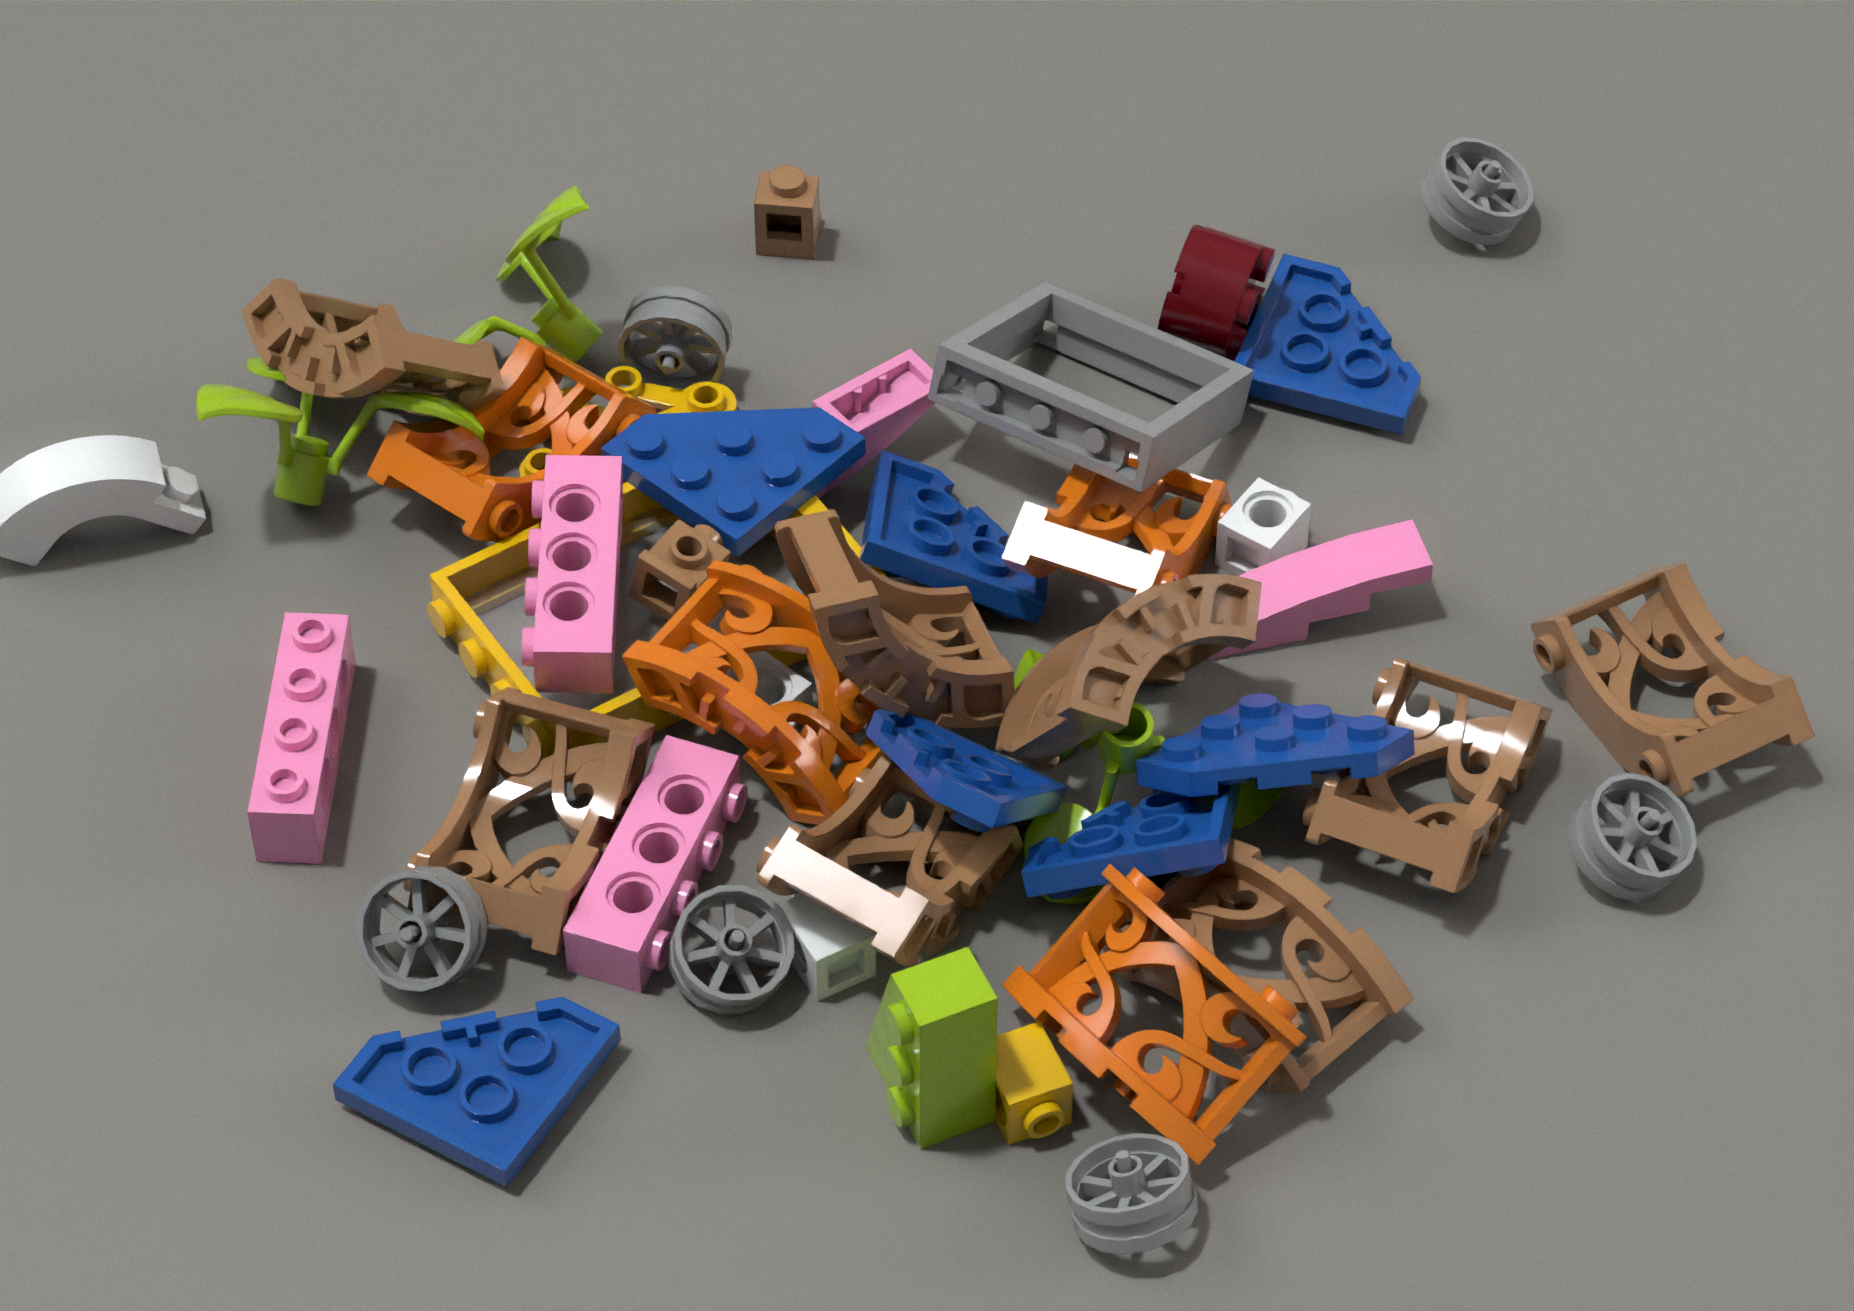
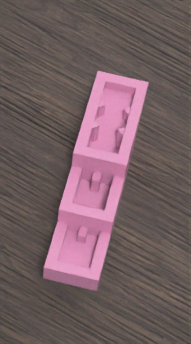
M911 348L813 400V408L820 407L865 437L866 454L816 494L818 498H821L855 474L899 438L935 404V402L927 399L933 369Z
M1413 519L1350 534L1286 555L1238 575L1262 582L1256 641L1244 649L1228 646L1206 660L1307 640L1309 623L1369 611L1372 593L1431 582L1433 563Z

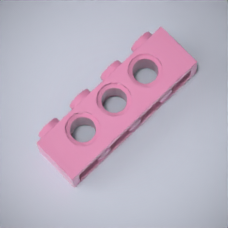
M546 455L544 481L533 480L532 518H542L541 529H529V567H538V578L526 577L525 614L526 616H535V626L523 627L521 653L522 666H534L535 689L537 692L613 693L623 516L622 456Z
M285 612L247 812L256 862L322 864L356 668L349 615Z
M666 735L563 929L568 972L642 993L653 970L661 971L665 967L669 958L668 946L672 932L682 911L698 895L697 883L704 870L711 872L715 868L723 846L722 834L728 822L737 823L745 808L748 789L746 785L741 784L738 755Z

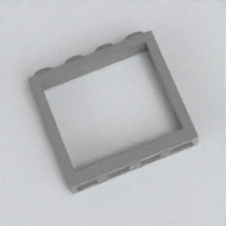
M1044 282L940 343L927 399L1138 492H1142L1241 424L1254 370ZM1045 320L1059 325L1056 336L1043 330ZM1036 343H1040L1171 399L1178 404L1149 423L1010 363L1008 360ZM1130 451L1138 454V469L1127 465Z

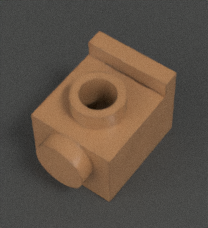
M782 165L776 167L771 172H760L754 200L756 255L814 260L822 221L819 199V176L804 175L800 168L793 165ZM774 223L800 225L801 233L773 231Z
M678 519L649 551L644 549L638 556L629 596L669 621L708 579L706 568L714 560L728 562L731 551L724 547L723 539L713 528L704 524H698L692 528ZM662 580L666 584L675 588L676 590H678V593L668 588L664 584L660 583L659 581Z

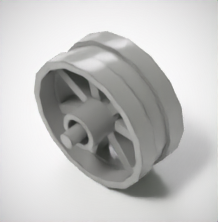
M1460 137L1447 143L1422 179L1421 198L1427 211L1435 221L1455 237L1475 245H1495L1508 238L1533 203V185L1526 170L1512 155L1499 146L1479 138Z
M665 285L649 288L634 297L627 309L624 327L618 340L619 359L624 366L637 369L642 376V382L683 390L698 382H717L726 364V353L730 348L732 340V323L723 307L708 295L680 286ZM638 332L647 336L648 338L641 339ZM699 352L710 354L707 356H702Z
M1633 773L1610 776L1573 812L1568 826L1570 851L1579 869L1596 887L1616 898L1633 901L1652 898L1659 894L1692 862L1697 847L1695 824L1685 804L1663 784L1648 776ZM1613 804L1623 805V814ZM1598 816H1599L1609 827H1600V826H1599V821H1598ZM1652 857L1667 863L1666 870L1659 872Z
M422 865L385 877L367 893L357 915L356 938L363 960L379 979L400 990L422 992L460 978L477 963L486 944L488 919L481 897L464 877L445 867ZM407 880H411L413 912L389 895L392 889ZM426 880L445 889L449 894L435 908H428ZM456 904L459 907L465 930L449 927V920L446 914ZM382 908L399 920L395 931L381 934L380 920ZM439 939L464 943L461 954L453 966H451L438 942ZM398 941L402 947L406 948L400 966L388 953L385 944ZM422 947H424L438 976L421 977L413 974Z
M719 885L698 894L682 911L668 946L669 970L679 990L697 1007L719 1015L744 1014L764 1005L780 988L795 953L793 929L783 909L765 893L744 885ZM712 907H723L724 929L719 932L699 917L698 914ZM736 907L754 913L760 919L748 929L743 925L736 924ZM688 926L712 944L713 947L683 953V934L686 927ZM770 927L779 945V953L752 947V942ZM745 961L772 966L778 969L774 977L764 987L759 988ZM706 962L711 963L715 974L709 987L691 972L689 966ZM736 973L746 994H726L718 991L725 975L728 976Z
M1134 1133L1109 1138L1092 1145L1075 1158L1065 1174V1190L1068 1202L1072 1207L1075 1230L1086 1245L1101 1252L1126 1255L1151 1251L1172 1242L1191 1226L1198 1213L1197 1193L1195 1184L1191 1180V1167L1188 1155L1177 1142L1161 1135Z

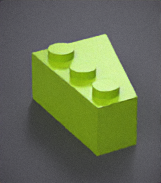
M969 947L891 974L865 1045L870 1058L887 1087L885 1089V1097L894 1122L899 1128L908 1126L920 1149L996 1121L998 998Z

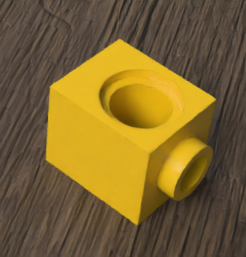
M1035 1022L997 1035L996 1123L1007 1144L1011 1145L1028 1138H1044L1055 1133L1060 1127L1071 1124L1073 1082L1042 1024Z

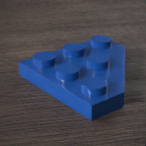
M1283 253L1234 361L1254 370L1248 395L1403 435L1419 396L1421 376L1410 361L1403 363L1391 346V335L1369 306L1363 308L1351 292V281L1340 267Z
M820 407L644 414L601 447V456H622V473L625 481L691 526L695 527L698 524H704L713 528L723 539L724 547L737 557L770 532L778 521L785 520L866 454L865 437Z
M882 450L873 470L859 558L865 564L881 569L888 577L897 578L902 576L931 588L967 586L973 596V602L989 607L995 614L1007 619L1020 618L1037 624L1046 605L1048 576L1036 578L1009 569L1002 560L1009 535L979 506L969 507L968 510L951 495L955 484L940 470Z
M1249 694L1240 698L1239 704L1221 714L1202 719L1201 725L1181 736L1164 740L1160 748L1136 760L1137 782L1139 786L1188 797L1218 794V784L1235 785L1248 782L1254 778L1258 790L1311 784V774H1332L1340 772L1347 767L1351 779L1378 777L1415 754L1414 730L1388 725L1386 719L1379 716L1349 717L1334 714L1332 709L1325 705L1309 704L1295 706L1278 702V698L1272 694Z
M884 709L875 710L866 731V735L934 801L953 809L951 818L954 821L976 831L988 832L989 828L1010 826L1014 822L1032 820L1033 817L1058 811L1068 786L925 718L906 713L904 718L897 716V713Z
M1218 784V794L1188 797L1152 789L1153 794L1143 798L1139 805L1133 808L1130 807L1129 802L1120 800L1081 820L1083 830L1074 833L1067 842L1059 845L1058 838L1048 837L1030 846L1021 872L1027 898L1047 894L1051 899H1066L1082 893L1086 887L1107 884L1108 880L1101 873L1109 863L1125 877L1135 867L1148 879L1154 875L1177 871L1179 875L1185 877L1199 876L1212 871L1218 864H1223L1226 860L1240 784Z
M564 997L535 1002V1011L497 1018L495 1011L442 1021L440 1022L441 1030L401 1038L400 1030L374 1035L333 1083L335 1100L507 1187L621 1041L620 1025Z

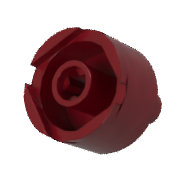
M1193 225L1174 270L1177 274L1171 292L1167 291L1157 329L1235 361L1249 331L1240 326L1241 324L1247 325L1249 320L1253 321L1265 294L1266 288L1255 285L1256 281L1265 282L1274 258L1275 249L1210 227L1205 228Z

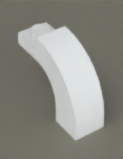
M102 435L71 439L37 450L16 461L0 473V557L36 567L61 535L72 527L94 518L115 515L131 516L194 535L206 520L196 475L187 473L178 467L162 465L156 442L142 438Z

